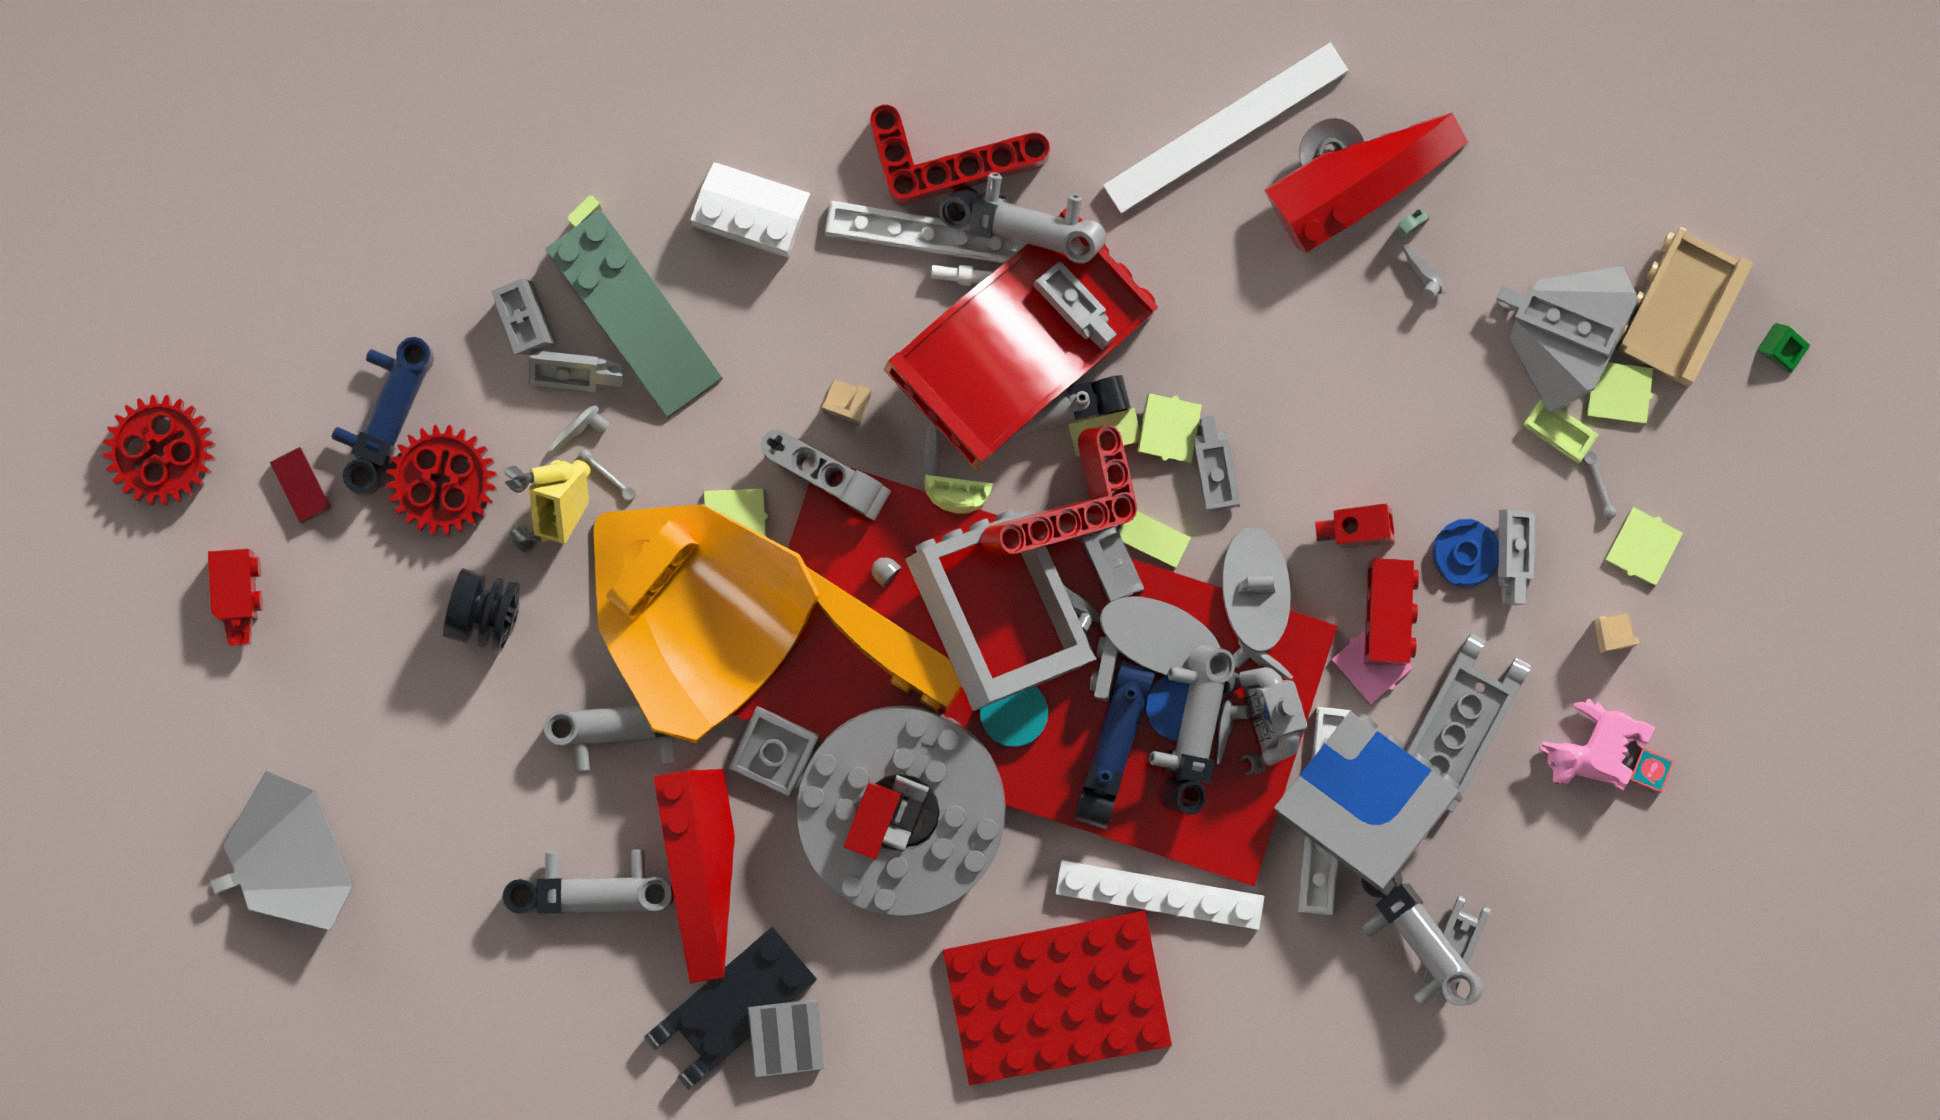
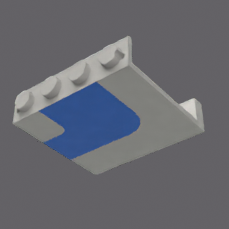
M1350 711L1274 809L1279 817L1384 895L1388 896L1395 887L1392 879L1454 799L1460 803L1463 798L1460 790H1458L1460 785L1446 773H1443L1440 777L1430 769L1433 765L1426 758L1418 753L1411 756L1403 750L1405 744L1390 733L1385 737L1376 730L1378 725L1368 716L1361 714L1358 717Z

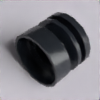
M462 568L454 584L447 607L443 636L467 643L475 629L478 630L479 647L485 648L491 634H493L491 649L502 652L517 621L520 607V584L510 581L504 595H502L504 580L497 577L490 591L485 590V574Z

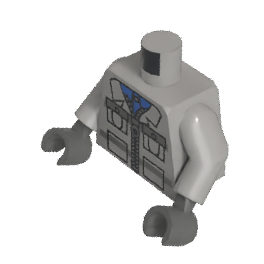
M1264 667L1240 672V675L1233 672L1230 679L1226 681L1227 689L1223 690V695L1237 691L1241 686L1244 688L1243 692L1247 705L1250 707L1251 718L1261 750L1263 751L1262 755H1244L1240 758L1239 762L1250 761L1252 764L1251 770L1244 773V775L1262 774L1266 769V765L1276 764L1297 752L1300 735L1307 729L1302 703L1299 699L1295 683L1292 680H1282V677L1272 668Z

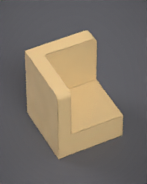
M834 380L826 401H823L822 412L861 425L872 395V389L858 385L857 388Z
M1629 613L1609 617L1602 616L1593 620L1600 654L1639 645L1638 637L1634 638Z

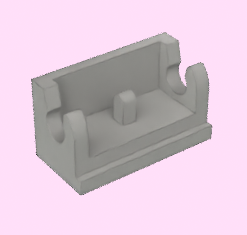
M519 279L491 291L515 355H528L531 350L556 345L533 281Z
M1117 526L1110 527L1083 539V546L1108 602L1128 597L1144 590V586L1141 583Z

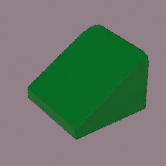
M1775 323L1758 347V351L1792 373L1810 347V344L1790 326Z

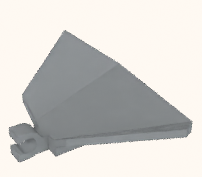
M1623 266L1539 279L1532 288H1529L1526 296L1502 286L1496 297L1498 306L1510 311H1518L1509 339L1550 415L1595 390L1638 303L1636 292Z
M265 771L223 844V848L235 872L209 881L213 892L219 895L241 886L248 910L331 931L353 888L331 827L326 820L314 790Z

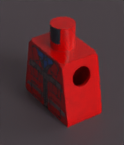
M1387 503L1334 510L1333 520L1315 521L1317 542L1336 540L1340 548L1396 543L1392 509ZM1358 522L1356 532L1346 533V527L1349 523Z

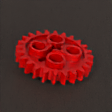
M151 395L149 405H146L142 399L138 398V409L134 410L130 406L125 405L124 407L128 415L125 418L117 414L114 416L120 424L118 428L107 427V430L114 434L113 439L103 440L104 444L112 447V451L103 454V458L113 460V463L106 468V471L109 473L118 472L112 482L116 485L125 482L122 492L128 495L135 490L134 500L138 502L147 495V502L152 506L155 504L157 497L160 498L164 506H168L169 496H173L180 503L182 502V491L193 496L194 492L191 485L196 483L203 486L204 482L199 475L201 473L211 474L212 472L204 465L205 461H215V457L207 453V449L215 447L216 443L205 440L213 431L210 428H200L206 421V418L201 415L193 419L197 409L191 405L183 411L185 401L180 398L173 406L169 395L164 396L161 404L155 395ZM163 418L170 419V430L164 435H158L155 429L157 422ZM180 431H184L183 437L172 441ZM134 439H142V451L137 455H130L128 452L129 443ZM158 443L165 446L163 448L165 454L162 457L155 454L156 449L154 446ZM183 445H188L191 449L189 459L184 462H177L175 458L177 449ZM148 458V460L141 465V468L137 470L134 468L135 464ZM154 466H162V478L157 482H149V470Z
M437 425L433 426L432 435H428L423 428H420V439L416 440L409 434L407 437L411 445L408 448L400 444L397 445L398 449L402 452V456L390 457L397 467L396 469L386 470L388 475L395 477V481L386 484L388 489L396 490V493L389 497V501L401 502L395 512L398 515L408 512L405 519L408 525L417 519V530L420 532L427 525H430L431 535L435 536L438 528L442 527L445 535L450 536L451 526L455 525L459 532L462 533V522L467 520L471 525L475 526L476 523L473 515L475 513L484 517L486 515L481 505L483 503L493 504V501L486 495L487 492L497 491V487L490 484L489 480L498 477V475L494 471H488L487 468L495 462L492 458H482L488 451L486 446L475 449L479 440L476 436L471 437L468 441L465 440V429H461L457 436H455L451 425L447 426L444 434H441ZM449 451L444 473L450 481L449 483H443L441 506L439 510H435L434 505L437 500L439 486L434 482V478L441 476L443 452ZM425 453H433L436 456V463L430 469H422L419 466L420 457ZM459 458H467L470 461L469 470L464 474H455L453 472L454 462ZM420 486H427L431 491L430 498L424 503H417L414 500V492ZM454 491H460L464 494V502L458 508H451L447 504L448 496Z

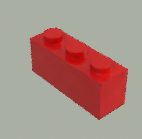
M1373 558L1367 564L1364 664L1405 666L1411 663V658L1416 656L1417 641L1411 635L1412 624H1416L1418 617V605L1413 603V590L1418 589L1419 571L1414 569V560Z

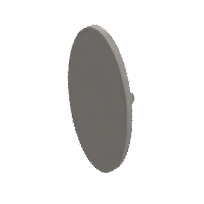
M1247 527L1236 534L1226 552L1222 572V593L1226 614L1235 635L1243 645L1255 652H1266L1273 648L1280 640L1289 618L1291 593L1288 570L1278 545L1261 528Z
M1123 597L1106 604L1100 614L1101 628L1107 639L1119 652L1140 666L1166 676L1171 667L1190 670L1188 659L1196 647L1209 645L1220 648L1216 638L1200 621L1185 611L1159 600L1145 597ZM1213 659L1210 662V669L1213 666Z

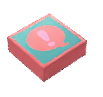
M1641 748L1632 770L1634 772L1629 781L1662 793L1674 760Z

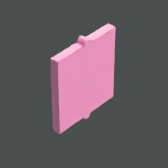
M1364 631L1356 639L1350 638L1349 645L1332 658L1331 661L1371 705L1388 689H1395V683L1413 667L1410 664L1405 666L1364 664Z

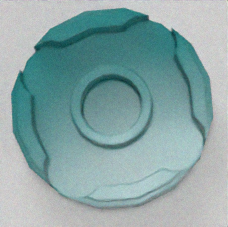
M1035 686L980 708V719L985 732L995 742L1006 747H1020L1032 743L1043 732L1048 721V705L1043 693Z

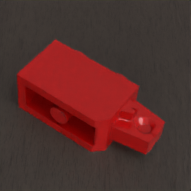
M250 549L208 551L211 613L217 619L223 621L229 646L251 645L253 620H258L257 611H262L263 609L261 591H256V577L261 576L260 558L254 557V552Z

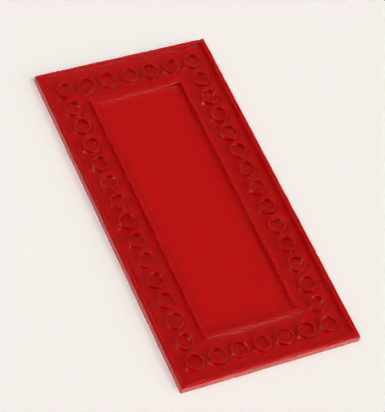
M861 471L891 490L876 520L873 521L850 508L833 495L809 483L788 549L799 554L806 567L950 659L905 559L917 552L915 546L934 538L937 544L942 542V536L960 528L963 533L969 532L970 525L983 519H988L989 523L997 521L995 518L997 515L981 509L970 513L949 512L934 504L925 491ZM842 472L834 474L831 479L832 487L841 484L843 481ZM1004 535L1002 536L1003 544L1005 543ZM1067 539L1046 545L1062 584L1087 600L1100 615L1102 609L1109 602L1083 543ZM981 543L939 558L992 678L1064 650L1021 552L992 556L987 554ZM879 558L893 559L902 567L896 577L885 587H882L872 575V566ZM1131 559L1144 586V590L1128 597L1151 598L1173 605L1200 621L1213 634L1221 649H1225L1233 655L1240 648L1238 644L1239 639L1235 635L1226 614L1221 587ZM815 603L807 624L784 661L764 685L732 716L750 722L756 707L759 706L819 734L816 744L821 745L839 726L870 710L900 705L930 708L920 702L922 695L911 689L907 694L891 683L892 676L864 655L837 629ZM1290 610L1283 635L1278 643L1266 651V653L1278 661L1293 676L1291 680L1295 683L1307 722L1337 625ZM1100 621L1092 622L1085 634L1096 660L1075 671L1036 686L1043 693L1048 705V721L1043 732L1032 743L1020 747H1006L995 742L983 728L980 719V709L972 710L963 687L947 712L942 708L938 710L939 715L944 714V717H950L966 727L989 752L1002 780L1006 806L1255 886L1277 817L1274 807L1284 795L1297 752L1276 764L1266 765V769L1262 774L1244 775V773L1251 770L1252 764L1250 761L1240 763V758L1251 754L1262 755L1263 752L1251 714L1249 719L1234 720V725L1228 737L1220 764L1214 763L1210 784L1199 782L1207 793L1205 806L1197 814L1187 815L1168 809L1161 802L1160 789L1162 784L1172 776L1164 774L1165 767L1151 765L1149 756L1153 751L1168 754L1169 750L1175 751L1177 741H1171L1162 737L1152 728L1145 711V702L1107 829L1104 830L1073 820L1110 702L1096 700L1094 697L1095 691L1090 690L1093 670L1099 671L1102 659L1097 657L1100 637L1106 638ZM1120 652L1119 660H1118V664H1117V669H1116V674H1115L1113 689H1114V685H1115V682H1116V679H1117V676H1118V672H1119V669H1120L1122 660L1125 659V660H1128V661L1133 662L1132 660H1130L1129 658H1127L1126 656H1124L1121 652ZM1250 657L1239 668L1235 666L1234 672L1240 675V672L1264 667L1259 666ZM1155 672L1150 691L1153 685L1166 675ZM1225 681L1224 689H1227V683H1226V681ZM1242 686L1237 691L1222 695L1209 759L1215 760L1218 719L1224 702L1229 699L1233 706L1247 705ZM1303 733L1300 735L1299 745H1300V742H1301ZM1185 790L1182 793L1181 801L1185 797Z

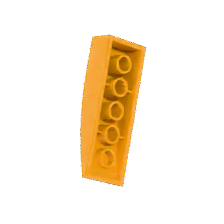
M806 567L820 594L816 604L837 629L864 655L891 675V683L907 694L911 689L922 695L920 702L931 710L938 712L942 708L947 712L962 689L951 660Z

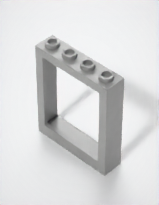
M1010 509L995 517L997 521L989 523L988 519H983L970 525V531L963 533L961 528L942 536L943 541L937 544L934 538L915 546L917 552L905 559L973 711L1075 671L1096 660L1046 546L1024 551L1021 554L1064 650L995 678H992L942 567L939 558L981 543L982 533L987 527L1030 515L1029 509L1017 514L1014 509Z

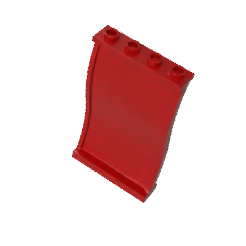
M1066 208L1058 217L1065 218ZM1079 236L1083 245L1090 247L1089 242ZM1026 244L995 272L931 323L906 347L887 361L883 370L967 462L977 470L1036 415L1109 355L1145 321H1148L1158 306L1155 304L1153 295L1147 289L1140 288L1133 281L1129 269L1122 263H1117L1109 255V249L1105 244L1092 259L1085 263H1076L1063 253ZM1059 261L1067 267L1106 309L1105 314L1109 319L1107 324L1117 335L1103 350L1090 337L1085 339L1081 334L1079 335L1033 286L1038 278Z

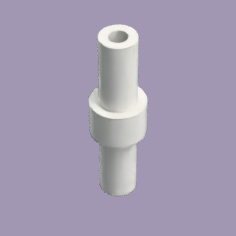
M932 265L931 279L957 281L958 285L971 286V283L980 284L993 272L973 270V266L960 265L959 268Z

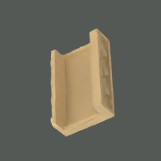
M1680 226L1675 233L1669 231L1660 247V250L1665 253L1660 263L1654 261L1645 277V280L1650 283L1645 293L1640 291L1637 293L1638 303L1634 309L1635 313L1630 323H1627L1619 339L1620 343L1616 351L1689 387L1695 382L1754 262L1744 257L1738 260L1686 234L1687 229Z

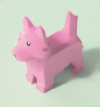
M1587 699L1585 703H1574V708L1590 717L1596 725L1589 741L1584 746L1570 743H1542L1543 747H1540L1539 751L1548 755L1547 764L1553 769V783L1567 785L1572 778L1579 775L1610 783L1616 789L1623 791L1634 772L1622 764V761L1626 758L1625 754L1628 752L1626 746L1630 741H1635L1637 747L1644 748L1655 727L1643 721H1634L1630 716L1622 712L1606 711L1599 703L1594 705L1590 699Z

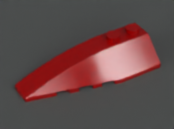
M1448 113L1411 125L1409 128L1400 131H1392L1380 135V137L1366 142H1358L1335 152L1330 151L1321 154L1264 189V192L1295 247L1307 253L1413 185L1467 144L1468 140L1453 113Z
M724 769L686 770L653 776L690 984L724 978L735 848V832Z

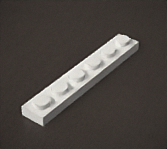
M1061 860L1055 893L1056 895L1259 930L1265 898L1263 895Z

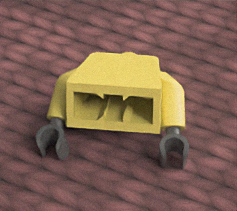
M557 460L548 466L532 468L530 473H523L517 466H510L505 470V474L512 479L505 481V484L514 492L521 493L528 487L529 483H532L529 488L534 532L530 533L525 526H519L511 532V536L515 539L513 543L519 550L523 552L531 551L538 540H541L542 543L548 540L561 544L567 542L589 502L587 477L591 470L585 462L576 460L570 464L566 461Z

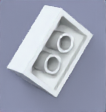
M714 162L700 190L691 217V223L695 228L789 258L810 198V193Z

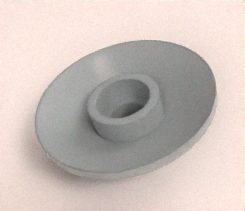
M1326 118L1316 122L1305 132L1300 142L1299 159L1301 166L1324 154V148L1329 144L1333 145V152L1347 148L1349 145L1364 142L1360 131L1350 122L1339 118Z

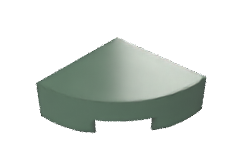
M1417 209L1415 213L1408 215L1398 223L1396 231L1404 239L1425 223L1429 217L1423 209Z

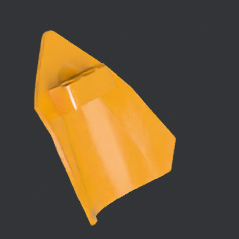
M706 505L669 506L608 512L597 517L594 523L598 629L652 731L697 743L708 732L745 704L776 671L800 637L820 594L799 554Z

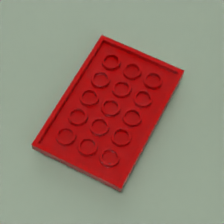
M1146 910L943 949L969 1086L1172 1046Z

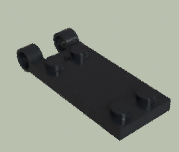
M771 927L725 967L724 978L708 981L648 1032L644 1038L656 1050L678 1030L700 1055L696 1061L677 1076L689 1090L751 1037L748 1007L791 1002L817 978L777 931ZM698 1029L705 1031L703 1039L696 1038L695 1032Z

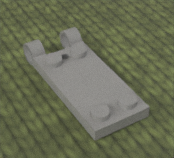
M1472 633L1466 638L1452 668L1407 750V753L1411 756L1418 753L1426 758L1433 765L1430 769L1440 777L1443 773H1446L1457 781L1460 785L1458 790H1460L1461 795L1465 792L1531 667L1530 664L1515 657L1502 683L1473 668L1486 641ZM1477 683L1484 685L1485 689L1482 693L1475 690ZM1454 799L1447 810L1453 813L1459 802Z

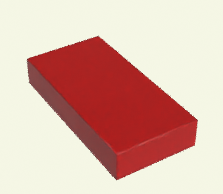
M868 782L843 847L876 860L901 794Z

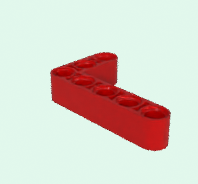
M883 104L877 106L870 116L871 131L889 194L896 203L901 205L947 194L962 186L972 187L986 183L990 173H999L1004 178L1043 166L1049 157L1050 145L1047 138L1043 134L1032 132L914 165L898 110L891 105ZM883 115H888L894 119L895 124L892 128L883 130L876 125L877 119ZM1031 143H1037L1042 146L1044 153L1037 158H1032L1026 154L1025 148ZM893 147L900 148L904 152V157L898 162L889 161L885 156L888 149ZM999 152L1007 153L1011 158V162L1005 167H999L992 161L995 154ZM971 161L977 164L979 170L972 176H966L961 173L959 168L964 162ZM934 170L942 171L946 176V180L940 185H933L927 180L930 172ZM899 180H909L914 186L912 191L908 194L898 193L894 186Z
M1113 426L1087 428L1079 435L1078 449L1089 499L990 525L983 531L981 537V544L987 554L992 556L1017 554L1132 521L1137 513V503L1120 432ZM1003 535H1004V538H1005V543H1004V544H1003V541H1002V536H1003Z

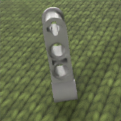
M772 430L762 439L761 450L768 459L833 495L860 514L873 521L876 520L891 493V490L884 487L883 484L859 470L854 471L783 431ZM778 444L785 446L782 452L775 450ZM814 456V466L808 471H803L802 465L805 459ZM842 472L843 481L840 485L832 487V477L834 474Z

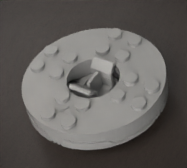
M887 706L870 710L848 720L833 731L819 746L807 766L799 788L797 824L801 843L812 867L819 877L839 896L858 907L875 913L896 916L917 915L937 910L956 901L974 887L986 873L998 851L1002 838L1006 809L1005 794L1001 777L991 755L978 738L966 727L954 719L946 718L944 714L939 715L938 712L934 713L930 709L916 706ZM868 782L901 794L876 860L843 847Z

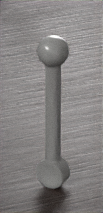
M584 449L579 452V460L591 465L619 489L625 500L631 501L635 498V490L632 487H625L592 458L590 451Z
M1589 451L1583 458L1584 463L1591 468L1604 505V517L1613 519L1617 512L1609 502L1596 465L1597 454Z

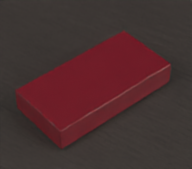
M301 447L270 462L301 524L332 509Z

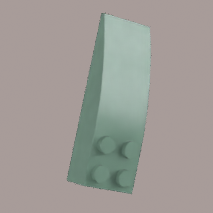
M601 209L545 248L549 257L667 418L722 379V376Z

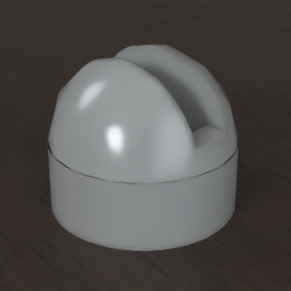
M879 558L872 566V575L882 587H885L896 577L902 567L893 559Z

